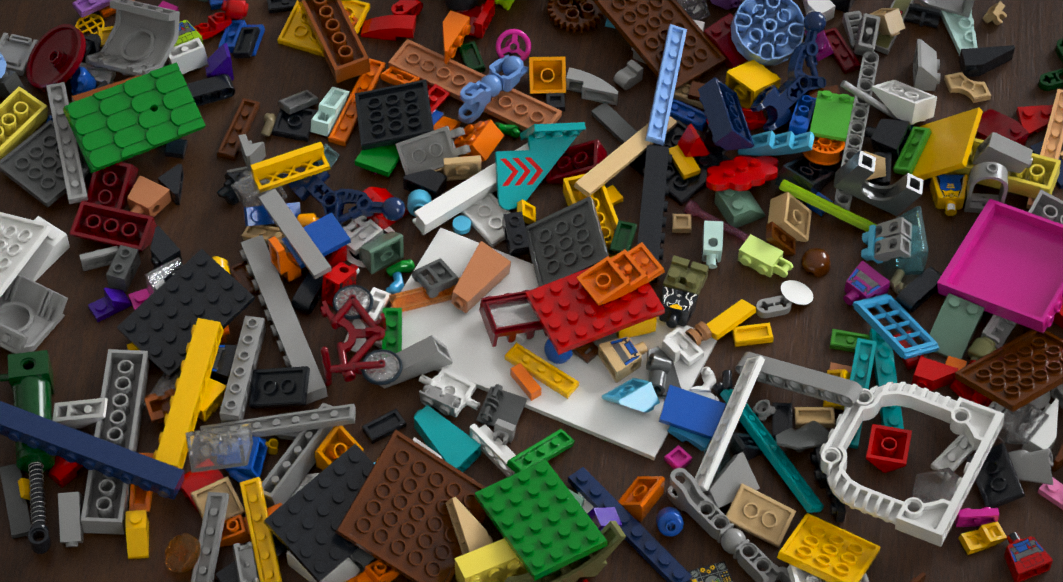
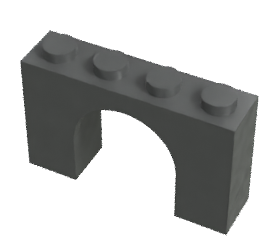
M861 150L835 172V188L895 216H898L917 200L923 191L924 180L910 173H907L898 182L889 186H878L868 182L866 179L875 171L876 157Z

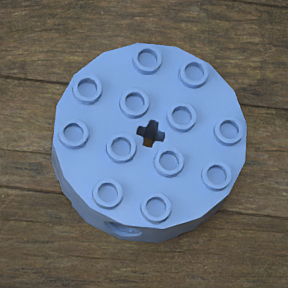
M745 0L737 9L731 23V37L737 51L748 61L755 60L764 66H775L787 61L792 56L794 49L802 43L805 33L804 16L798 5L792 0Z

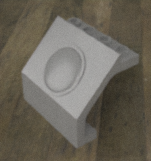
M110 0V8L116 9L115 25L102 50L98 53L87 55L86 63L92 64L94 68H107L110 72H120L126 76H142L150 71L162 68L178 40L180 12L133 0Z
M18 274L0 297V346L15 354L34 352L65 316L62 313L68 298Z

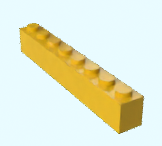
M198 318L196 325L192 327V339L186 346L187 355L181 363L180 369L182 372L180 378L176 379L175 395L171 396V408L169 414L165 415V428L159 435L160 444L158 450L154 452L153 459L183 469L224 330L221 322Z

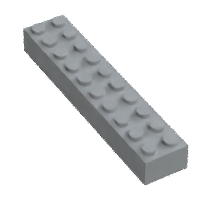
M108 349L100 397L108 399L106 416L104 419L96 422L94 434L97 438L137 452L150 368L148 351ZM94 469L88 471L81 514V524L84 533L125 534L130 484H126L115 477H107Z

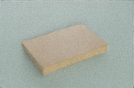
M742 483L726 516L730 524L733 523L734 526L779 548L796 511Z

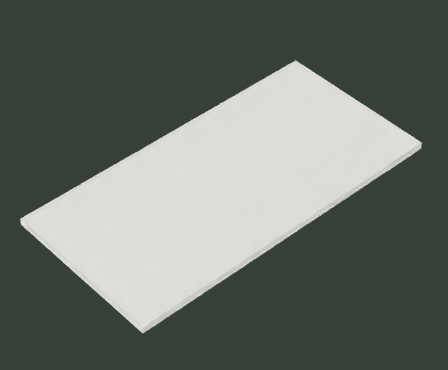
M440 228L415 270L441 258L460 279L479 243ZM494 249L511 261L510 272L483 298L504 295L505 293L522 292L539 287L533 264ZM411 274L391 307L402 308V350L433 335L447 347L453 362L442 368L476 384V388L489 392L491 386L499 384L503 387L502 390L527 398L524 406L527 409L655 460L669 434L667 430L670 425L658 422L665 397L657 395L660 403L655 405L652 411L646 413L602 398V395L632 378L648 381L649 370L646 369L647 353L641 355L642 361L639 369L616 383L598 355L588 364L575 353L563 364H555L549 361L544 351L545 343L549 337L545 336L543 329L535 331L534 337L532 339L526 338L523 343L516 339L514 342L509 343L506 336L498 337L497 345L492 347L479 311L481 300L467 313H464L451 303L453 290L456 285L439 292L437 297L430 298L423 286L416 282ZM429 275L424 276L431 285L435 284ZM530 304L501 308L526 322L539 321ZM491 310L492 315H494L496 310ZM656 316V332L630 337L634 345L643 341L648 350L659 347L662 350L664 336L678 327L684 332L690 328L693 329V327L677 325L676 328H669L666 322L660 321L659 316ZM616 333L595 340L593 343L599 347L601 343L618 338ZM712 337L707 341L703 340L699 347L704 351V357L691 366H688L681 358L674 364L681 389L688 391L694 386L717 340ZM382 340L376 341L373 345L382 348ZM517 342L579 381V386L567 399L533 377L542 389L541 395L531 401L511 377L510 368L515 365L505 360V354ZM589 348V349H588L586 352H584V353H585V354L589 353V352L591 351V349ZM442 368L436 369L435 371L440 372Z

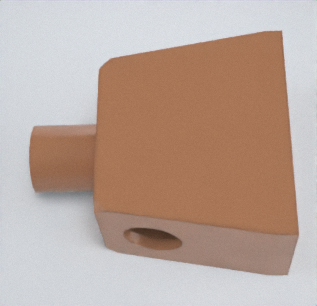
M143 176L138 177L127 198L130 212L153 217L172 201L170 189Z

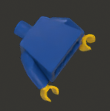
M248 435L240 441L229 444L227 455L218 456V465L224 467L230 477L238 483L260 477L266 453L277 454L278 441L270 439L267 442L266 439Z

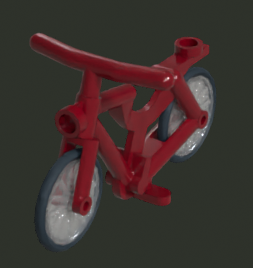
M349 285L336 292L332 301L333 309L336 312L335 315L330 311L326 300L322 301V306L320 307L322 317L328 318L333 329L343 327L349 334L347 342L337 343L339 365H331L327 347H322L320 350L326 386L332 384V373L342 374L346 382L353 381L356 378L355 373L362 374L368 382L376 385L390 384L401 375L403 369L402 361L396 353L390 350L379 349L372 351L365 356L362 362H359L376 341L384 339L385 331H387L384 313L379 314L380 320L374 321L368 314L373 307L374 300L370 291L362 286ZM347 319H360L365 325V329H355L353 324ZM366 338V342L347 362L346 353L355 345L356 339Z

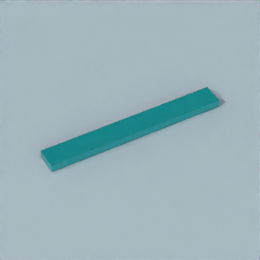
M734 389L721 392L720 395L726 404ZM746 402L739 418L741 424L807 513L821 512L824 505L780 446H777L774 438Z

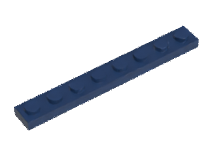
M584 467L568 477L567 482L594 508L615 507L622 523L620 528L626 535L625 540L667 582L692 581L693 576Z

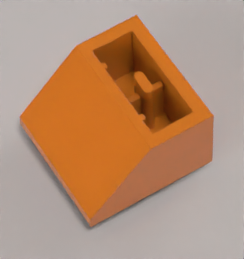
M491 119L479 121L476 124H468L464 128L465 135L458 137L454 144L456 148L464 145L470 146L471 152L460 155V157L481 155V161H486L504 134Z

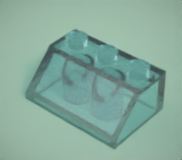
M916 206L899 216L912 224V240H910L912 242L911 257L905 259L903 257L896 258V267L902 269L905 275H918L924 272L928 257L921 206Z

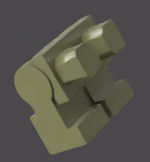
M674 255L663 286L699 295L708 278L709 266L694 261L690 266V260Z

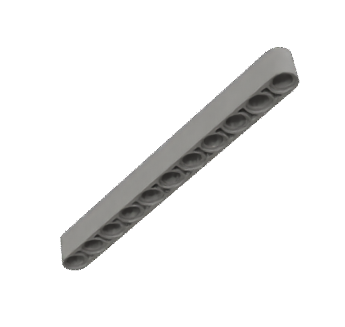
M868 51L864 53L857 88L872 97L873 91L871 88L874 86L879 56L873 51ZM856 95L841 167L862 149L870 104ZM836 189L834 204L850 211L852 195Z

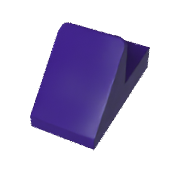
M103 288L105 297L88 304V308L97 322L132 306L123 290Z

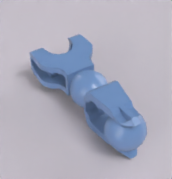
M509 54L489 65L488 75L476 83L469 82L461 89L460 99L464 101V104L459 109L458 119L467 124L475 121L480 117L486 105L491 102V97L497 96L500 91H511L520 82V78L528 73L529 67L524 66L523 61L519 57L509 56ZM503 71L505 75L501 76L499 75V73ZM468 111H471V112H472V114L469 115V116H465V115H464V114H466Z

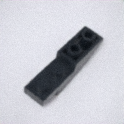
M814 447L813 452H810L811 464H815L816 468L814 469L815 481L819 482L820 489L826 488L827 498L831 499L830 513L835 516L836 523L844 522L846 514L845 503L840 502L832 493L827 482V475L822 472L820 467L821 455L819 453L821 447Z

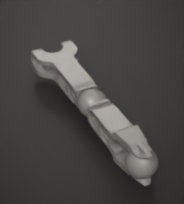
M677 468L671 472V486L667 490L668 499L679 510L687 512L712 538L721 543L724 551L734 554L733 558H737L739 565L756 582H776L778 580L781 582H791L787 568L775 565L756 545L750 543L749 539L746 540L741 530L733 528L734 524H730L727 516L701 491L699 484L688 471L683 468ZM682 476L685 482L682 484L675 477ZM676 491L678 496H675L672 492ZM744 554H750L751 557H746ZM758 568H764L766 571H760Z

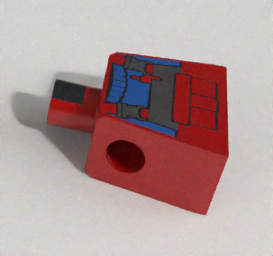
M1017 532L1007 536L1010 544L1006 547L1004 557L1014 582H1021L1050 570L1053 559L1034 537L1030 536L1021 539Z

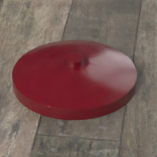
M71 24L56 26L44 34L34 46L27 62L26 74L29 83L41 91H47L46 85L66 83L76 72L84 57L86 48L84 34Z

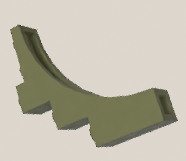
M610 521L600 531L606 538L608 546L536 581L530 573L510 576L504 582H576L580 577H596L607 565L606 559L625 539L626 535L616 521Z

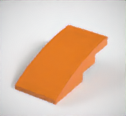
M641 242L628 252L624 249L611 259L607 256L576 278L597 305L600 306L649 283L663 274L665 270Z

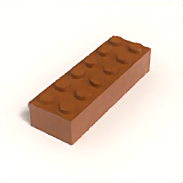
M298 0L336 83L371 71L368 55L341 0Z

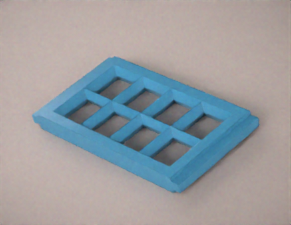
M884 294L853 302L854 309L901 358L908 359L939 350L938 343L891 295ZM887 304L893 311L886 312L881 306ZM875 308L879 314L873 316L867 309ZM898 315L904 322L897 323L891 316ZM884 318L890 325L883 326L878 320ZM909 326L914 333L907 334L901 327ZM895 329L901 336L893 337L889 330ZM919 337L924 344L918 345L912 338ZM906 340L912 347L904 348L899 341Z

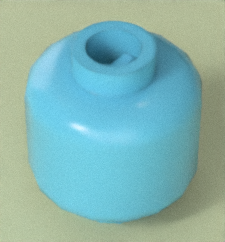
M421 189L412 191L407 200L408 212L417 217L414 212L431 202V195Z

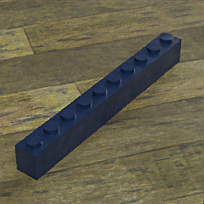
M0 401V434L12 441L25 443L33 449H41L49 455H56L70 463L75 462L83 465L86 469H94L107 477H115L126 484L139 486L144 491L157 493L163 498L174 500L184 482L183 469Z

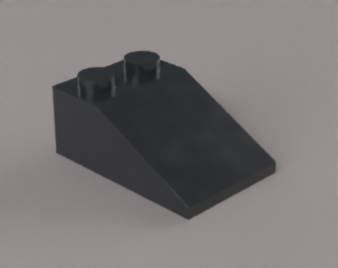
M803 155L782 166L775 185L780 186L783 180H787L813 194L820 193L835 177L837 169L830 165L815 164Z

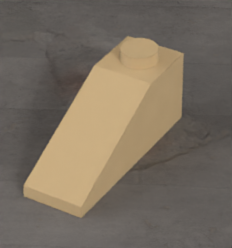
M456 497L446 502L463 555L493 543L487 530Z

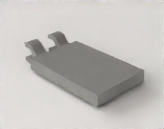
M445 126L397 143L396 147L405 175L428 169H440L444 167V158L459 157L460 155L470 153L469 145L456 148L453 138L465 135L464 128L459 127L450 131L449 126Z

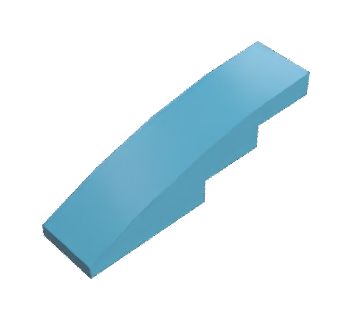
M771 130L752 135L754 147L738 149V154L773 156L810 151L813 147L815 135L811 131L794 135L792 131L775 135Z

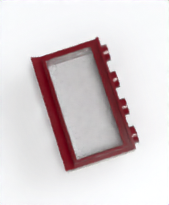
M530 290L481 298L479 311L492 347L497 345L498 337L506 336L509 343L514 342L516 335L520 333H525L527 339H532L535 331L542 329L545 336H548L526 298L525 292Z

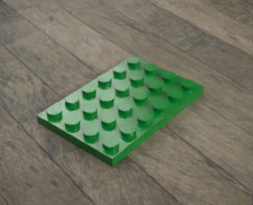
M546 459L475 492V498L535 581L608 546L606 538Z

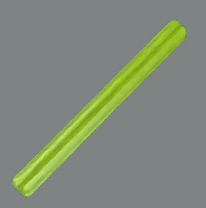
M783 180L779 186L780 190L789 192L794 197L866 232L869 231L870 225H877L787 180Z

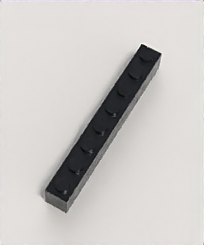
M647 145L637 245L642 242L659 262V260H663L664 249L660 248V244H664L665 233L661 231L662 228H666L667 217L663 216V212H667L668 201H664L665 196H669L670 185H666V181H670L671 170H667V167L672 164V154H669V147ZM657 278L653 279L650 282L657 283Z

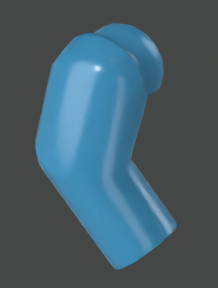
M401 272L393 273L394 282L390 284V287L386 288V292L391 293V297L398 295L404 287Z

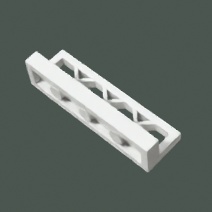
M475 423L470 426V437L481 444V451L507 477L515 474L506 464L509 459L516 455L506 445H502L503 442L499 438L493 441L494 433L486 424L480 428Z

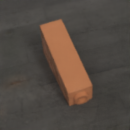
M481 241L453 290L451 303L457 309L467 313L509 274L511 261Z

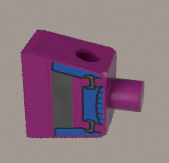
M862 260L846 281L844 289L846 295L843 299L846 304L852 305L855 301L887 294L890 281Z

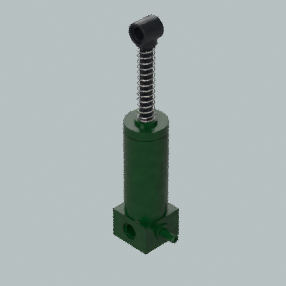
M48 350L9 354L8 373L0 374V382L9 381L13 391V406L52 420L51 394H54V380ZM18 441L15 442L16 466L18 469L29 473V485L31 487L29 494L30 504L32 505V524L28 532V539L31 549L37 554H42L51 548L49 530L45 525V493H43L44 479L42 473L55 465V456L49 455L46 451L38 448L33 449L27 444Z

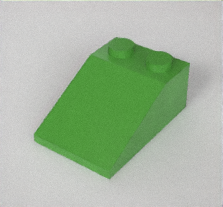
M827 90L818 91L810 131L816 137L846 142L854 97L848 94H835Z

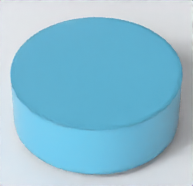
M457 216L452 222L454 232L461 235L467 234L471 230V220L467 216Z

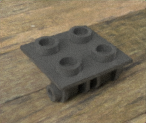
M499 384L491 386L476 421L494 427L499 418L517 425L527 398L502 390L503 387Z

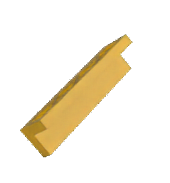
M322 142L250 165L252 178L260 193L330 170V165L324 155ZM322 160L324 164L318 167L313 165L314 162ZM298 167L306 168L301 173L295 171ZM281 173L288 174V176L283 179L277 177ZM263 179L271 180L268 184L261 185L260 180Z

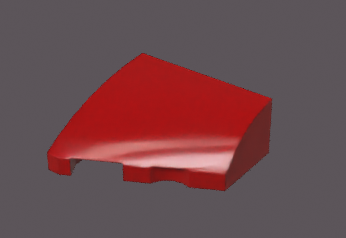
M56 456L55 465L50 469L48 475L63 488L77 477L76 472L83 465L75 462L70 463L64 458Z

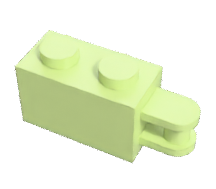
M751 234L739 249L738 261L745 266L755 269L762 275L771 277L775 273L785 278L788 275V271L793 268V264L790 261L782 258V250Z

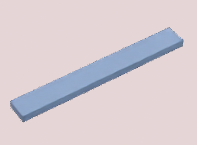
M672 24L669 25L645 138V141L662 146L665 141L687 29Z

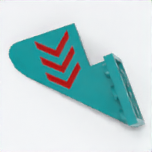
M585 122L534 124L520 133L521 140H528L529 150L495 152L498 204L503 210L517 208V202L522 199L526 201L574 139L582 131L586 130Z

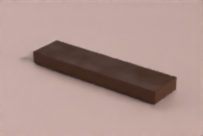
M242 98L217 151V157L235 161L240 151L239 135L246 134L247 136L260 108V102Z

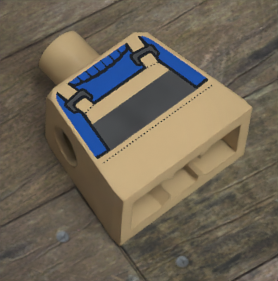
M627 336L601 343L598 347V356L616 383L639 369L642 361L641 355L648 352L647 346L643 341L634 345Z

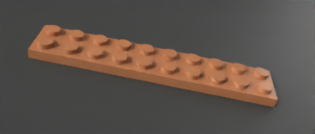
M409 39L403 43L388 62V67L399 68L419 77L420 80L426 79L427 85L430 87L437 84L450 92L449 96L461 102H464L460 99L461 89L469 82L476 83L486 76L452 59L445 64L443 55ZM514 88L509 92L500 91L497 96L491 97V102L486 105L483 111L510 125H516L523 131L534 124L557 123L562 116L561 110Z

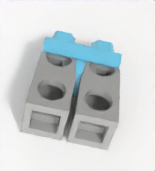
M899 217L876 226L870 225L869 231L862 234V240L868 245V248L861 250V257L866 261L874 260L878 264L883 263V261H889L892 258L903 257L905 259L911 257L912 242L910 240H912V224L903 217Z

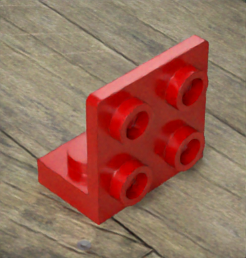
M487 0L481 7L475 6L470 10L457 11V13L470 17L471 31L469 35L483 38L495 14V0Z

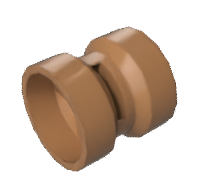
M702 321L697 323L695 328L685 331L698 346L701 345L703 340L707 341L712 337L710 328Z

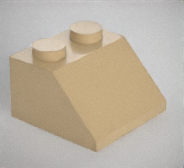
M786 192L770 200L768 223L773 221L794 237L796 241L807 242L809 240L812 211L789 192Z

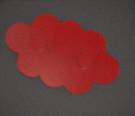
M737 156L733 160L722 161L719 166H712L707 169L706 186L713 191H724L727 189L746 191L752 186H761L766 181L777 178L778 159L772 156H759L756 158Z

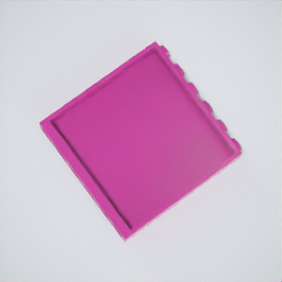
M989 199L938 280V294L946 297L948 293L984 307L986 312L1044 333L1046 328L1052 325L1055 313H1058L1062 307L1063 224Z

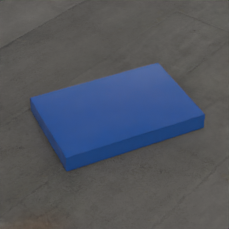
M332 212L303 227L323 256L351 243L350 237ZM285 237L282 238L283 244L301 269L306 267Z
M669 385L658 422L712 440L726 404Z

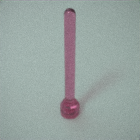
M690 200L685 207V214L697 215L706 221H722L700 209L698 203ZM722 221L723 230L741 240L746 241L750 236Z

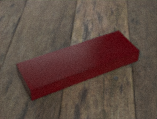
M836 27L825 30L834 52L831 55L843 73L846 74L860 69V62Z

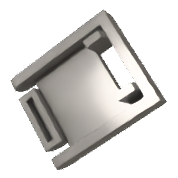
M3 33L0 39V52L7 63L6 70L15 71L17 75L24 76L29 56L38 40L34 39L32 42V38L11 34L9 37L8 33Z

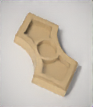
M963 72L944 76V81L950 93L964 94L973 103L991 99V94L984 81L970 80Z

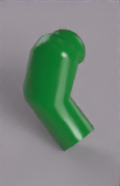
M499 122L494 123L503 134L511 135L513 138L520 136V128L518 126Z
M410 259L402 260L386 268L391 277L395 272L410 273L414 270L415 265Z

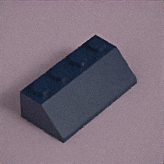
M715 77L699 88V100L704 107L703 112L708 119V127L713 134L712 140L715 145L721 146L726 151L754 147L737 93Z

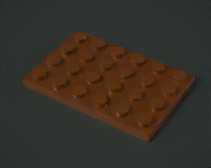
M1032 329L955 372V379L1014 412L1063 384V339L1046 330L1044 333Z

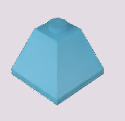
M632 378L602 395L604 400L644 413L652 411L654 406L660 403L652 383L638 378Z

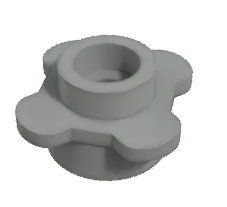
M765 399L756 403L753 407V412L759 416L760 421H765L767 417L776 412V409L770 405L769 400Z

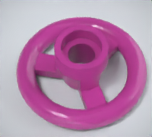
M518 29L504 31L496 41L498 57L503 59V54L507 52L517 53L521 56L520 59L525 61L531 52L529 37ZM512 34V39H508L505 47L501 49L503 39ZM518 35L525 41V52L520 49V44L517 41ZM516 44V48L511 50L510 45Z

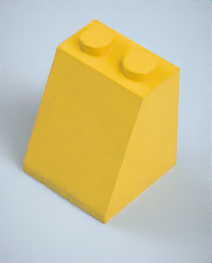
M755 60L730 69L726 73L725 85L737 93L742 108L750 109L756 97L765 88L775 85L778 89L781 84V78L777 74L772 73Z

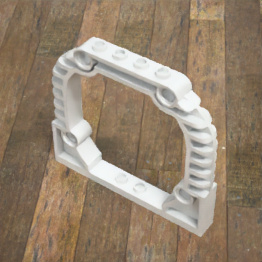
M888 382L880 387L876 385L870 390L863 388V392L854 406L844 407L845 411L843 414H839L835 429L832 428L829 432L827 443H823L819 453L821 455L820 467L822 472L827 475L829 487L840 502L845 503L850 508L860 510L864 514H870L874 518L883 519L887 523H893L896 530L941 547L1003 426L1004 413L961 397L956 401L949 396L945 397L938 392L934 393L927 388L923 389L916 384L911 385L906 384V382ZM897 405L914 409L950 423V430L953 433L965 435L972 449L976 450L972 461L966 463L963 471L964 476L963 478L959 477L955 487L957 490L951 501L940 499L934 502L923 503L915 497L901 501L853 481L846 473V450L862 421L874 418L882 407Z

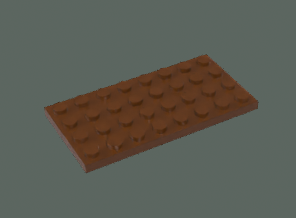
M592 0L657 77L669 25L672 24L687 29L675 91L721 65L726 60L725 56L676 0Z

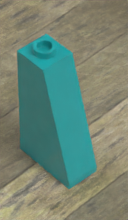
M426 405L415 413V430L426 445L441 455L442 459L450 465L464 472L481 456V444L430 406Z

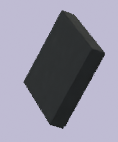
M280 108L272 135L308 142L311 134V119L317 113V110L305 108L289 115Z

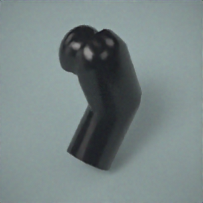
M725 370L722 372L723 381L718 382V385L715 383L713 386L716 394L720 395L723 390H729L733 387L732 371Z

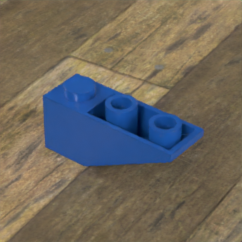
M803 95L797 100L788 132L792 131L794 135L809 132L817 98Z

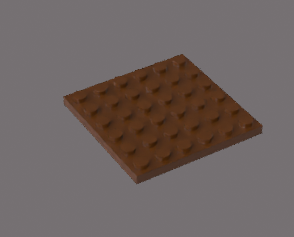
M394 430L335 533L413 582H450L455 573V558L463 554L446 502L456 497L482 524L487 514L476 500L475 492L486 487L401 432Z

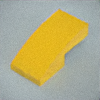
M997 521L981 525L978 530L962 533L958 539L967 555L995 546L1005 541L1007 536Z

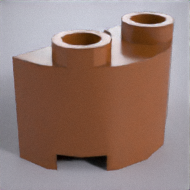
M175 389L165 391L163 396H157L156 393H153L144 398L151 423L156 420L158 423H164L165 415L169 414L171 408L170 399L172 395H175Z

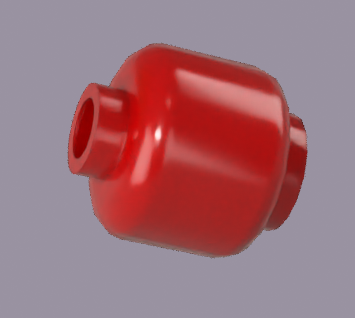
M223 0L221 11H224L225 17L241 20L247 15L248 3H246V0Z

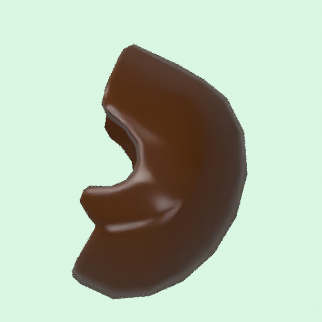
M811 248L802 255L801 264L806 273L811 272L815 277H821L830 271L831 260L825 250Z

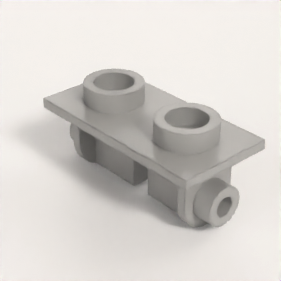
M425 385L423 392L419 391L420 401L425 406H432L444 415L456 416L455 408H459L461 404L457 397L445 393L443 398H441L440 396L443 391L432 385Z

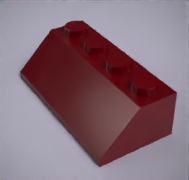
M81 201L69 234L70 236L120 247V245L142 252L151 244L157 225L153 216Z

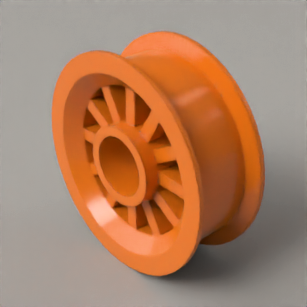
M815 136L812 150L803 152V155L815 164L834 165L842 159L841 151L845 147V142Z

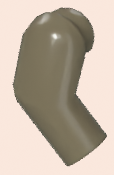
M266 113L263 117L265 124L261 134L267 137L270 136L277 119L273 113Z
M897 269L890 280V285L896 294H899L906 287L901 282L905 275L902 269Z

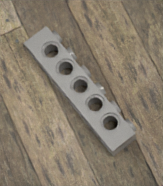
M245 316L220 409L221 423L244 419L251 391L253 370L257 368L266 333L264 318Z

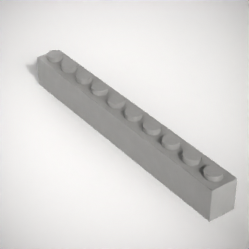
M263 235L241 242L242 250L239 252L242 261H247L248 265H245L247 273L254 278V280H251L254 290H259V302L261 306L265 305L266 307L264 313L267 321L271 320L273 324L270 325L273 336H278L279 340L276 342L279 351H284L285 353L283 360L286 367L308 366L310 368L306 404L328 397L325 383L277 269L271 263L270 252Z

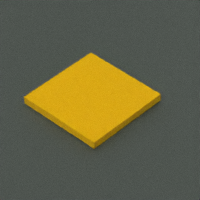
M297 0L277 41L279 44L324 57ZM341 0L345 10L351 13L348 16L351 23L354 22L353 16L358 18L357 24L353 26L358 35L371 8L370 4L359 0Z
M978 107L920 126L930 128L932 133L912 175L925 180L965 168L983 111Z
M806 513L779 551L777 558L827 582H860L878 555L881 547Z

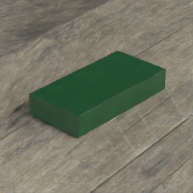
M475 41L464 43L461 47L458 46L457 49L465 66L477 72L486 71Z
M618 220L609 254L617 255L624 249L627 252L630 250L637 224Z

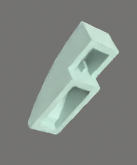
M332 86L319 103L318 112L311 119L310 132L328 137L345 106L349 91Z

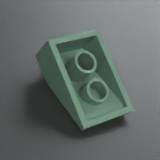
M948 293L929 334L940 347L938 351L933 353L945 358L951 356L962 360L982 320L985 308Z

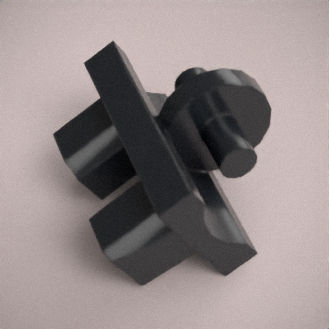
M917 3L909 4L906 21L919 24V27L925 25L937 28L941 10L924 7Z
M84 35L86 48L82 63H86L87 55L100 52L101 38L99 35Z
M228 172L225 174L226 181L223 183L224 186L217 191L219 197L224 198L228 204L235 205L239 202L237 195L239 192L245 195L252 190L250 183L253 181L251 175L246 176L242 172H236L235 174Z

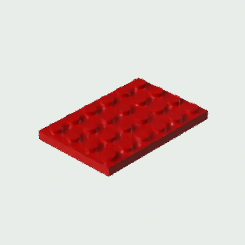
M589 268L525 292L529 304L558 355L664 314L665 308L650 283L644 284L618 299L598 306L576 278Z

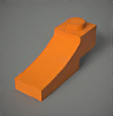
M275 236L268 239L271 263L281 275L283 274L288 282L302 276L301 268L290 252H285V248Z

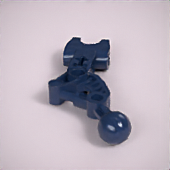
M812 11L804 18V27L807 30L805 42L800 43L793 51L787 71L788 80L778 89L775 85L765 88L750 107L752 112H759L763 109L767 111L768 120L763 126L765 132L774 131L786 124L793 115L789 107L808 90L824 88L826 86V79L818 76L816 65H818L816 59L818 45L815 41L817 34L822 32L826 26V18L821 12ZM804 59L806 66L810 68L811 75H806L802 71Z
M317 161L313 163L314 166H321ZM327 171L288 183L292 191L303 202L311 195L323 206L325 216L332 212L342 228L343 222L351 218L354 220L362 215L370 217L375 213H381L386 219L396 221L402 218L405 213L404 202L396 197H390L384 202H373L362 191L339 189L333 192L324 183L330 177ZM345 204H356V206L348 209L347 213L343 214Z

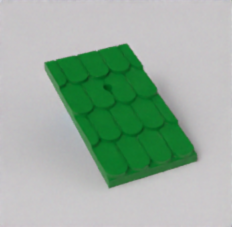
M177 62L150 71L148 74L128 80L120 85L94 93L92 96L74 101L63 108L91 173L202 130L206 126Z

